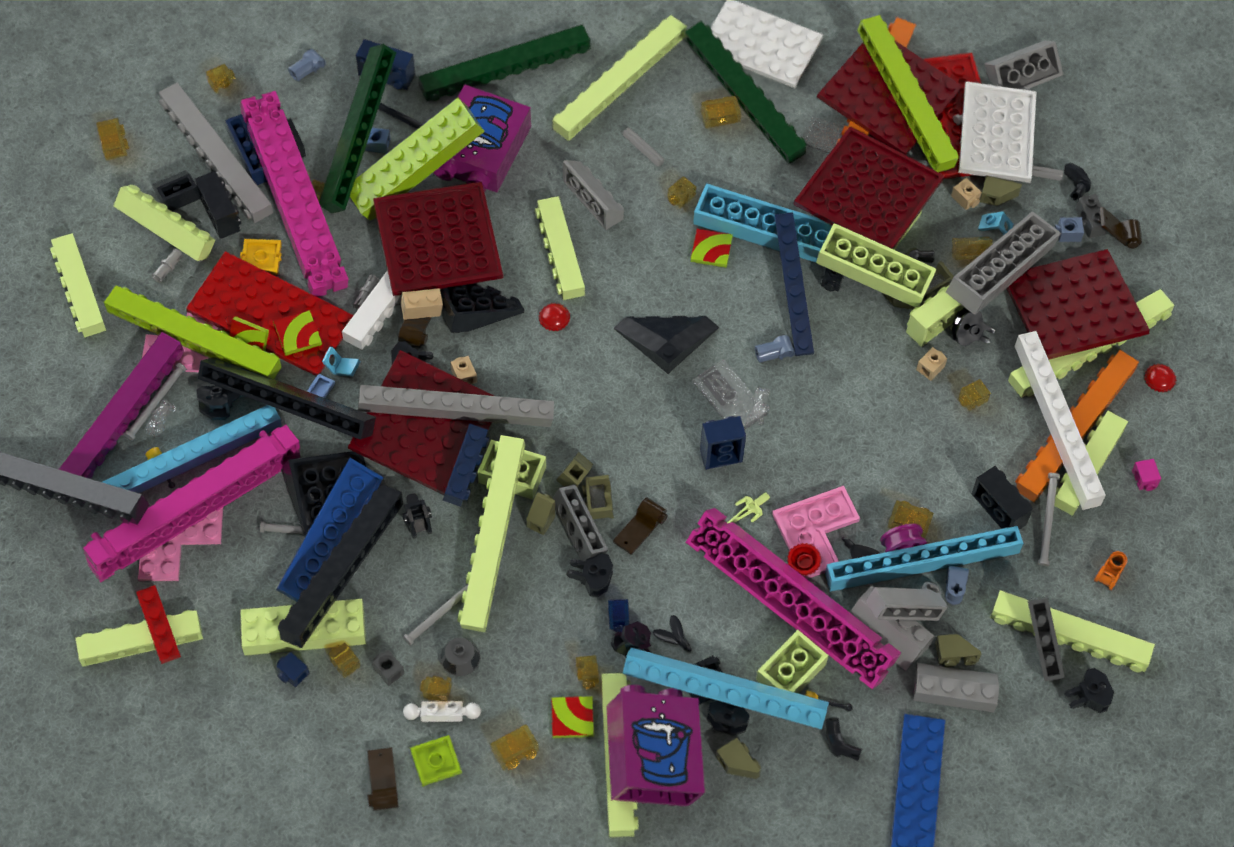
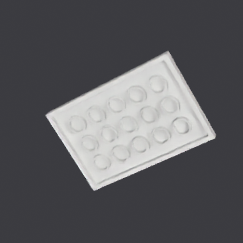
M727 0L711 27L713 35L721 39L723 47L731 51L733 59L736 62L739 61L743 68L793 88L798 84L823 38V34L735 0Z
M972 82L965 83L958 173L1031 182L1036 108L1035 91Z

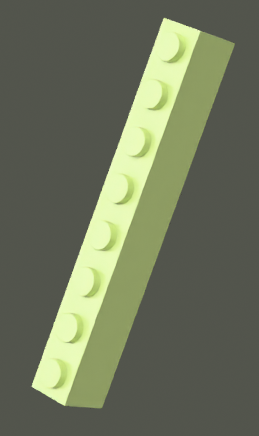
M1000 590L990 618L994 619L998 624H1009L1018 631L1026 630L1032 632L1035 636L1028 600ZM1050 608L1058 645L1066 644L1075 651L1089 652L1095 658L1109 659L1115 665L1123 664L1129 666L1134 672L1146 671L1155 644Z
M622 673L602 674L609 837L634 836L635 830H638V817H634L637 802L611 800L606 705L620 693V689L631 685V682L626 680V675Z

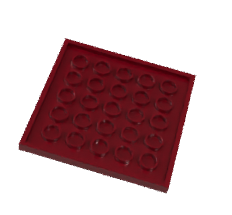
M895 41L898 49L902 51L904 60L909 64L913 76L917 78L920 89L925 93L929 105L933 107L935 116L938 118L959 93L962 85ZM863 42L820 90L817 98L869 132V134L885 145L907 155L918 141Z
M850 126L795 198L793 205L832 226L835 223L894 249L942 183L944 175Z
M482 182L373 198L393 296L402 295V292L441 289L503 279V271Z
M1108 249L1029 268L1007 287L1008 293L1027 332L1037 331L1048 360L1149 335L1150 332Z
M401 350L381 387L494 396ZM366 412L376 417L373 435L361 440L353 437L348 449L444 495L469 424L489 430L492 422Z

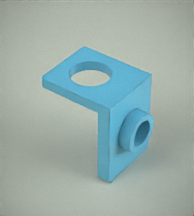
M1002 211L982 215L978 230L999 229L1005 235L1013 228L1014 224ZM1005 221H1006V223H1007V225H1008V230H1007V231L1005 230V227H1004Z
M329 347L322 360V363L332 374L339 376H353L361 362L359 359L342 358L333 347ZM332 354L335 357V362L333 365H331L329 362V358Z

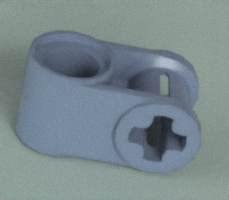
M948 566L945 599L948 603L957 605L962 601L966 591L969 569Z

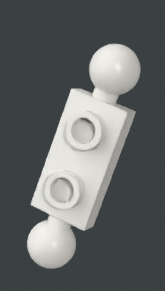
M422 701L421 708L412 703L407 704L403 709V714L408 720H414L421 716V722L462 721L463 715H466L469 719H476L481 714V708L476 703H470L463 707V701Z

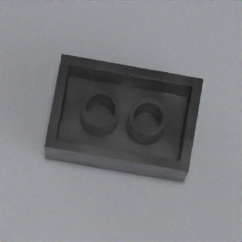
M216 171L195 178L200 200L219 239L240 232L239 225L242 223L238 216L239 211L236 204L231 202L232 197L229 190L226 191L224 188L225 183L222 176L218 177Z
M993 466L977 477L971 494L1001 529L1018 526L1020 530L1027 525L1033 510L1032 505L1021 496L1018 488L1007 480L1003 471Z

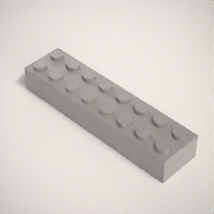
M1032 211L954 276L946 293L976 315L1054 247L1061 232Z

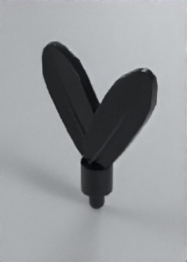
M842 537V540L845 542L844 545L850 549L852 559L880 554L873 548L854 544L850 539Z
M675 615L671 616L669 621L672 633L662 629L653 630L656 638L680 645L689 652L692 651L689 647L690 644L684 639L681 622Z

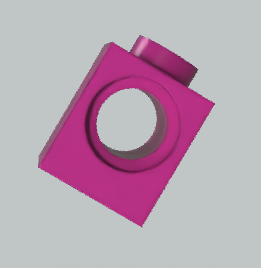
M1149 459L1135 462L1132 472L1135 480H1138L1137 486L1139 490L1152 491L1156 489L1161 481V476L1155 460Z

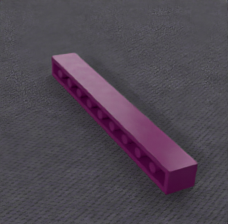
M161 332L59 470L89 479L93 477L95 469L103 464L107 453L114 449L117 440L121 435H124L130 422L137 418L139 410L149 402L151 394L160 387L162 379L171 372L174 363L181 359L184 351L181 342Z

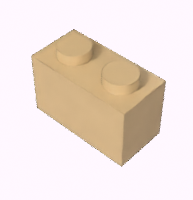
M440 289L402 292L401 309L404 320L441 316L443 303Z

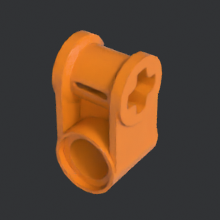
M1120 551L1113 552L1099 570L1094 581L1101 582L1112 591L1127 564V556ZM1113 561H1118L1121 565H1115Z

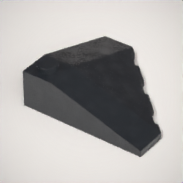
M477 283L440 289L443 303L442 313L451 333L469 332L522 314L525 311L518 298L511 296L510 299H507L500 295L501 291L490 286L484 289L478 286Z
M627 316L614 329L669 374L719 329V326L707 316H646V318Z
M354 451L289 459L282 466L286 485L303 535H307L348 459L352 458L366 467L364 456Z

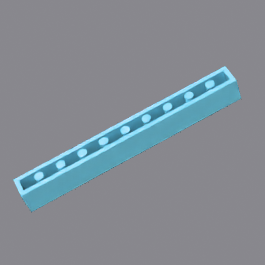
M266 405L102 481V483L141 493L259 438V433L263 430L269 433L278 427H282L281 418L274 407Z
M1018 526L830 563L826 566L825 577L831 592L945 569L949 565L960 566L1019 554L1023 541Z
M632 647L627 654L622 673L818 729L823 727L829 702Z

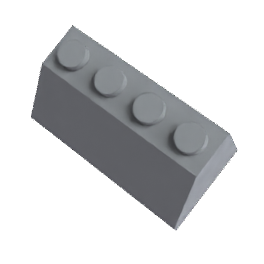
M1044 40L985 63L988 78L993 86L1023 90L1025 87L1032 88L1063 75L1055 41Z
M563 161V182L602 227L607 230L622 221L624 217L623 206L613 199L610 191H606L603 188L601 181L592 175L591 170L587 166L585 167L581 161Z
M872 585L859 598L850 613L882 637L880 642L884 646L889 643L901 652L895 663L907 671L932 644L934 635L916 620L876 619L866 603L875 588Z
M917 663L913 701L994 713L998 705L999 693L997 674Z

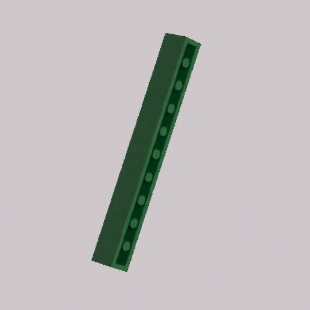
M701 20L684 31L685 41L785 161L790 164L805 155L806 141L796 134L792 124H788L785 121L783 113L775 109L772 100L764 96L762 88L754 84L752 76L743 71L741 63L733 59L731 51L723 47L721 39L713 35L710 26L705 25Z
M583 24L418 76L419 87L426 102L437 101L440 97L455 95L463 89L464 85L470 87L487 85L490 81L496 79L503 80L506 76L518 75L524 70H533L540 65L552 64L562 58L568 59L574 54H584L590 50L591 40Z
M385 44L370 47L323 188L319 201L320 207L332 214L345 211L396 56V52Z

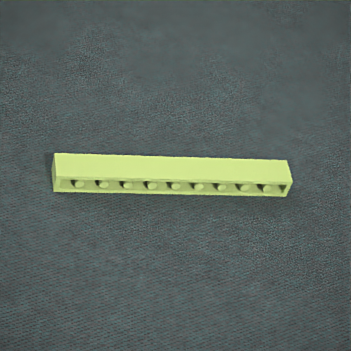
M672 15L662 20L655 30H651L645 39L637 43L636 47L627 51L625 56L620 61H616L610 70L605 71L601 78L591 83L585 92H581L574 102L566 106L565 110L555 115L553 118V130L566 140H571L685 37L684 31L687 30V26Z
M1161 289L1136 302L1149 329L1154 327L1157 321L1168 319L1172 315L1171 312L1174 304ZM1127 340L1049 359L1056 378L1062 379L1067 375L1068 371L1072 369L1073 371L1078 370L1083 365L1082 363L1094 361L1098 354H1106L1114 345L1118 344L1120 346ZM1023 366L1010 373L1008 382L1021 398L1034 394Z
M501 435L500 441H496L495 453L497 455L496 460L493 459L491 463L492 478H488L487 481L488 496L483 499L482 507L485 510L484 515H480L478 526L481 527L480 533L475 536L474 546L477 547L476 552L471 555L470 565L473 566L466 578L468 589L463 592L462 603H464V607L458 614V622H460L463 629L486 632L525 449L524 439Z

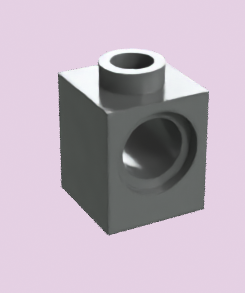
M389 650L379 653L372 662L373 669L388 686L404 674L403 666ZM386 664L392 665L390 669L382 668Z

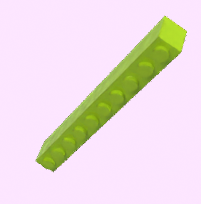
M880 15L861 20L857 31L932 169L941 172L954 168L959 158L958 153L951 145L950 138L945 134L941 122L935 116L934 109L929 105L925 93L920 89L918 80L913 76L909 64L904 60L902 51L898 49L893 35L888 31L886 22L882 20Z
M116 285L104 301L108 313L157 335L163 332L181 342L182 346L208 358L215 357L275 379L282 368L280 358L276 354L262 351L260 347L256 345L251 346L240 338H233L225 331L215 330L207 323L197 322L193 317H186L175 309H168L160 302L150 301L144 295L132 293L126 287L121 288Z

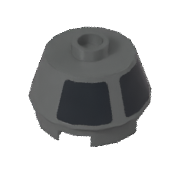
M455 638L449 641L442 649L440 655L441 665L444 670L458 677L466 676L478 667L480 651L471 641L465 638Z

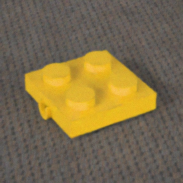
M244 239L243 252H240V259L272 275H278L282 256L281 240Z

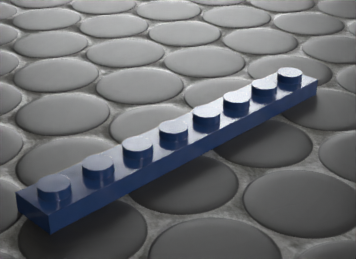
M793 212L776 214L775 224L795 356L814 354Z

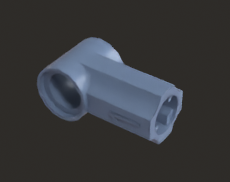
M310 49L305 52L300 61L289 67L288 71L295 80L299 81L312 71L317 72L316 70L321 67L323 68L326 62L314 49Z
M787 335L779 336L773 342L755 346V353L759 363L776 358L783 360L784 357L789 356L791 358L795 355L790 338Z

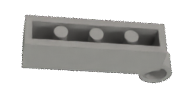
M925 582L921 589L875 587L866 601L876 619L939 621L948 607L941 597L940 588L931 582Z

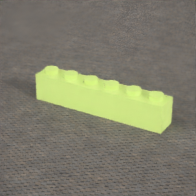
M137 186L120 187L114 203L115 208L196 261L205 260L209 257L215 239L208 232L198 229L194 223L184 220L180 214L167 209L165 204L158 203L151 195L141 192Z
M559 196L538 200V208H535L536 218L541 220V223H539L540 232L545 234L543 242L545 249H549L550 252L547 253L549 264L554 266L552 268L553 278L558 280V284H556L558 295L562 294L563 300L585 296L584 282Z
M73 233L52 239L53 247L50 250L53 259H58L55 265L58 273L62 272L63 274L60 280L63 288L67 287L68 289L65 292L68 303H73L70 309L73 318H78V321L75 322L78 332H83L85 338L106 331Z
M1107 411L1104 417L1102 415L1099 417L1095 424L1098 427L1096 430H1091L1087 437L1089 442L1085 445L1097 475L1128 423L1127 420L1110 411ZM1065 473L1060 482L1063 485L1061 488H1056L1054 506L1073 516L1080 503L1069 476Z
M187 610L178 615H166L177 645L203 639L197 610ZM146 620L134 625L125 624L116 629H104L99 633H85L81 637L76 638L79 661L82 667L156 650Z

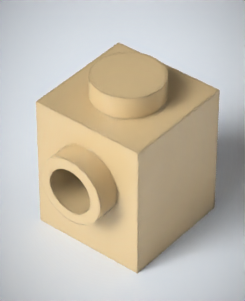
M965 178L953 187L951 197L967 210L970 207L975 208L979 204L981 191Z
M932 347L919 360L916 370L932 381L945 367L947 358L941 351H937Z
M469 356L459 357L451 362V371L455 377L469 384L477 383V374Z

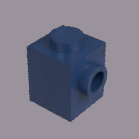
M291 652L287 656H282L277 662L276 668L279 673L277 675L279 679L284 683L289 682L295 688L310 674L308 666Z

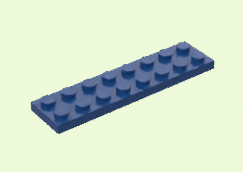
M352 458L348 459L276 589L278 592L296 602L299 600L301 592L309 586L311 578L319 572L322 563L325 560L327 561L332 549L339 544L342 535L350 529L353 520L360 515L363 506L370 501L373 492L378 489L384 477Z
M904 714L891 847H934L945 720Z

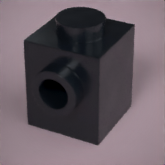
M826 268L821 286L827 291L839 292L845 276Z

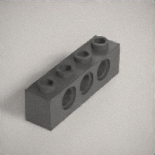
M576 484L559 488L553 497V500H555V510L580 560L586 561V558L592 559L600 553L606 554L608 548Z
M1048 596L1027 599L1044 681L1065 678Z

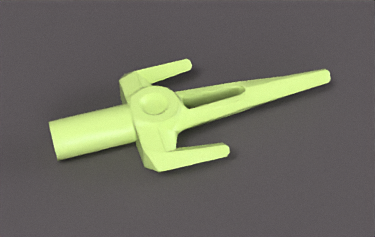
M765 492L755 500L749 496L743 497L735 505L738 506L745 502L746 506L727 523H735L750 513L756 514L751 519V522H754L763 515L762 509L759 506L770 499L769 495ZM745 510L748 511V512H746L745 514H743L742 516L738 517V516L741 515Z

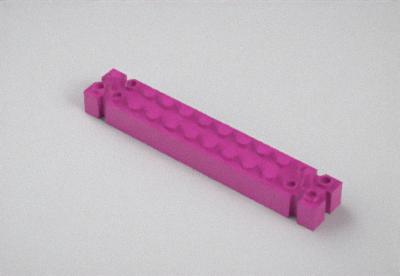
M276 91L262 94V99L256 100L255 96L241 100V113L245 123H248L249 134L305 279H308L307 286L310 294L320 297L326 295L329 289L336 292L348 288V276L344 266L340 267L341 258L283 109L280 110V101Z
M287 425L274 429L271 433L272 436H269L265 430L259 433L261 438L255 444L241 449L232 458H226L222 464L208 469L199 478H193L187 485L175 489L166 498L157 500L153 506L147 509L138 525L131 522L129 524L122 522L115 529L106 531L103 534L104 538H101L98 532H94L91 535L93 540L83 547L87 557V565L100 583L113 576L114 572L118 569L126 568L181 534L187 528L207 518L206 516L213 511H218L281 472L282 466L289 459L300 458L298 450L300 449L299 440Z
M716 508L704 512L697 523L701 527L694 529L685 543L697 552L701 550L706 552L704 557L793 628L799 630L849 672L861 674L862 676L859 680L873 689L880 685L889 672L887 669L893 666L901 655L900 651L889 643L884 646L880 642L882 637L734 522L726 523L725 519L727 517Z

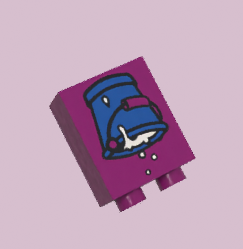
M464 85L458 98L468 106L485 132L433 173L444 181H451L453 178L465 181L466 184L482 182L484 192L488 189L498 193L531 129V107Z
M640 685L622 687L620 693L606 705L611 800L690 806L705 794L698 698L683 697V691L679 689H665L658 694L645 693V688Z

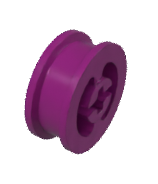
M918 524L897 526L884 533L880 538L881 544L886 547L885 552L927 544L926 539L921 536L923 529Z

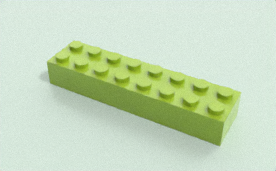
M456 98L355 179L350 194L352 201L364 217L370 221L375 219L376 212L373 198L408 193L485 132L468 106L461 99Z

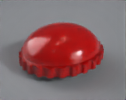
M557 303L547 304L539 312L540 324L549 331L562 330L570 322L569 310L564 305Z
M1153 364L1147 368L1144 375V380H1146L1145 383L1148 384V387L1158 392H1168V390L1174 388L1177 381L1173 370L1163 364Z
M797 544L788 552V565L802 576L815 573L822 563L820 552L812 544Z

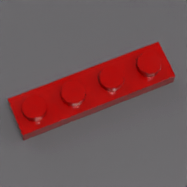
M156 585L137 591L136 594L161 664L180 658L181 655Z

